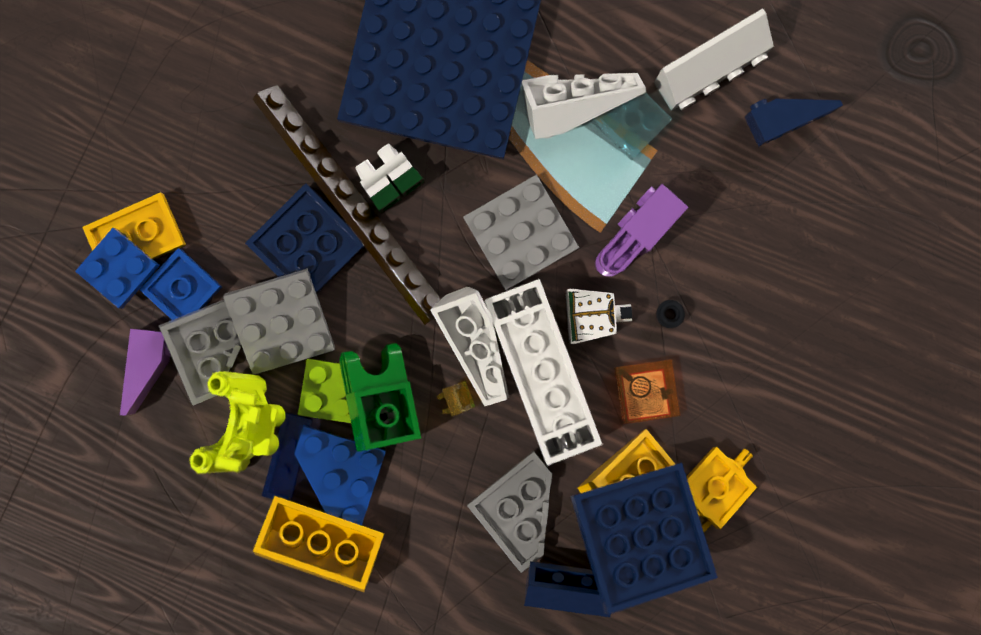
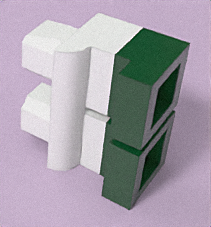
M389 143L377 152L385 163L380 168L375 170L368 159L356 166L358 175L362 180L360 182L381 214L402 200L388 178L392 180L404 197L425 183L422 176L410 164L402 152L398 153Z

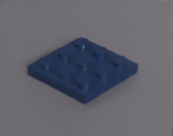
M306 183L245 242L278 277L308 269L316 294L365 247L352 229Z

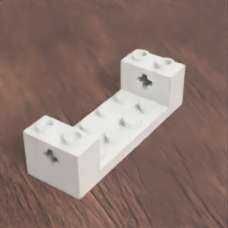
M540 279L485 299L486 307L492 316L494 328L498 334L547 466L603 445Z

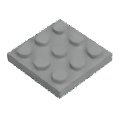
M537 174L463 217L505 291L579 249Z
M308 269L228 292L223 296L253 375L335 350V345Z

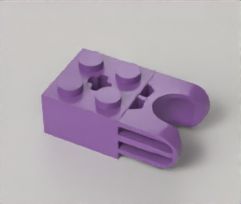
M663 184L656 190L651 186L636 203L640 208L637 211L632 208L617 224L621 229L595 259L596 270L605 277L615 276L622 272L638 254L642 256L649 252L686 211L688 206Z

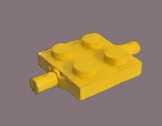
M713 447L687 475L698 516L706 518L716 529H721L757 488L743 470L746 463L753 457L746 449H743L733 460L728 458L718 447Z

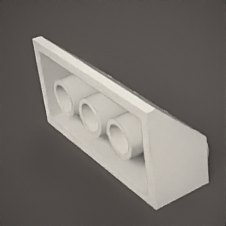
M764 9L759 10L662 68L654 83L671 111L677 107H680L681 110L689 107L696 102L694 97L702 92L705 96L709 95L720 87L719 82L728 78L729 81H732L744 73L742 68L751 63L755 67L769 58L767 53L774 45L766 12Z

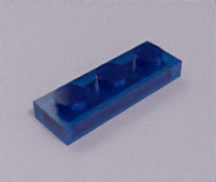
M285 412V420L280 426L277 437L279 447L272 455L262 492L263 497L273 499L274 496L292 501L301 467L294 451L302 426L311 427L313 419Z

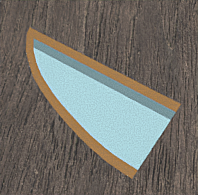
M527 60L523 80L549 75ZM521 86L509 140L544 184L573 213L601 233L658 150L605 113L564 134L554 135L551 138L535 139L529 123Z

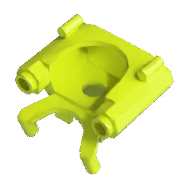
M223 371L213 373L208 380L209 392L229 398L231 409L225 434L217 443L211 446L200 447V449L194 451L190 457L191 468L198 474L246 470L250 459L254 455L269 456L278 450L279 440L274 434L275 427L283 424L285 411L280 405L268 404L264 395L267 390L266 381L261 376Z

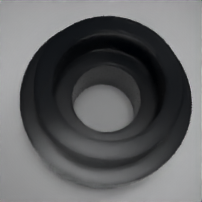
M675 300L662 302L656 310L657 321L665 328L678 327L685 317L683 306ZM667 309H672L675 313L672 320L667 319L665 316Z

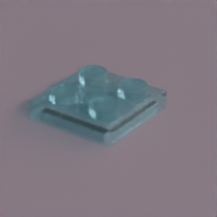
M644 93L592 119L591 122L632 161L671 122L672 118L647 93Z

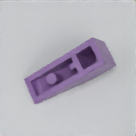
M130 329L120 415L127 416L136 413L170 361L171 354L162 333L159 331Z

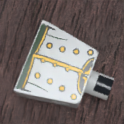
M578 289L566 290L569 344L617 334L616 322L632 321L631 304L615 305L614 293Z

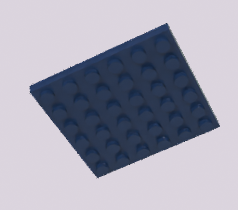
M365 0L337 120L351 125L504 160L541 0Z

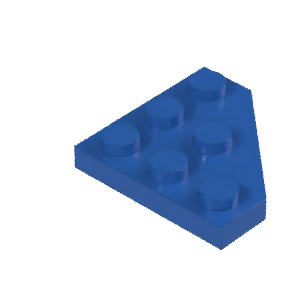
M303 425L294 454L325 513L362 526L386 450L375 448L357 452L355 440Z

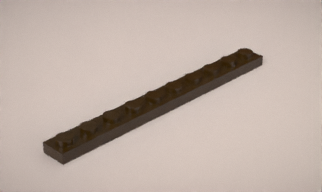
M278 85L257 92L252 100L423 324L426 325L435 319L430 309L441 300L282 90Z

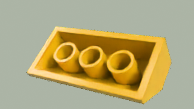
M274 496L253 552L262 558L365 592L384 533Z

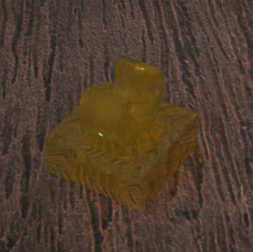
M466 380L442 389L443 393L437 396L438 400L445 398L448 404V408L442 410L443 414L451 413L452 416H455L475 407Z

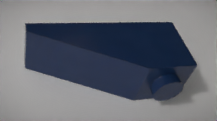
M763 99L750 106L751 111L745 116V120L758 147L836 111L843 104L841 100L775 99L767 103L766 99Z

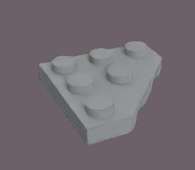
M225 300L159 325L193 406L217 396L209 392L208 380L213 373L229 372L241 348V342Z
M534 451L467 504L468 508L520 573L529 567L530 561L536 562L544 554L552 473Z

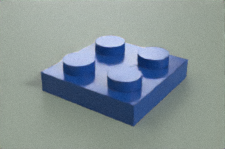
M112 228L75 272L117 308L123 309L160 265L118 229Z
M178 248L140 288V291L171 320L204 308L221 290L222 286L189 255Z

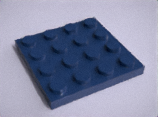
M682 463L570 496L605 614L609 615L718 578Z

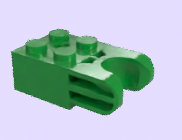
M397 343L387 344L381 351L382 367L377 375H371L363 369L359 356L355 352L346 351L340 355V369L357 452L421 439L410 381L408 382L402 351ZM380 412L381 414H386L387 420H380Z

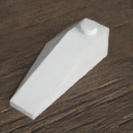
M638 73L603 74L599 79L584 78V74L574 76V80H558V75H547L522 80L521 85L529 123L535 139L551 138L554 135L564 134L646 93V87Z
M465 287L446 294L430 311L483 405L488 406L507 400L509 393L492 316L478 290Z

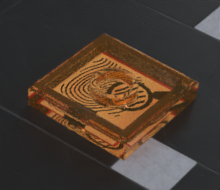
M672 359L614 367L623 424L680 416Z

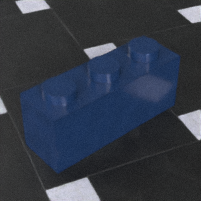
M530 561L524 606L603 617L611 616V614L608 615L604 612L591 569Z

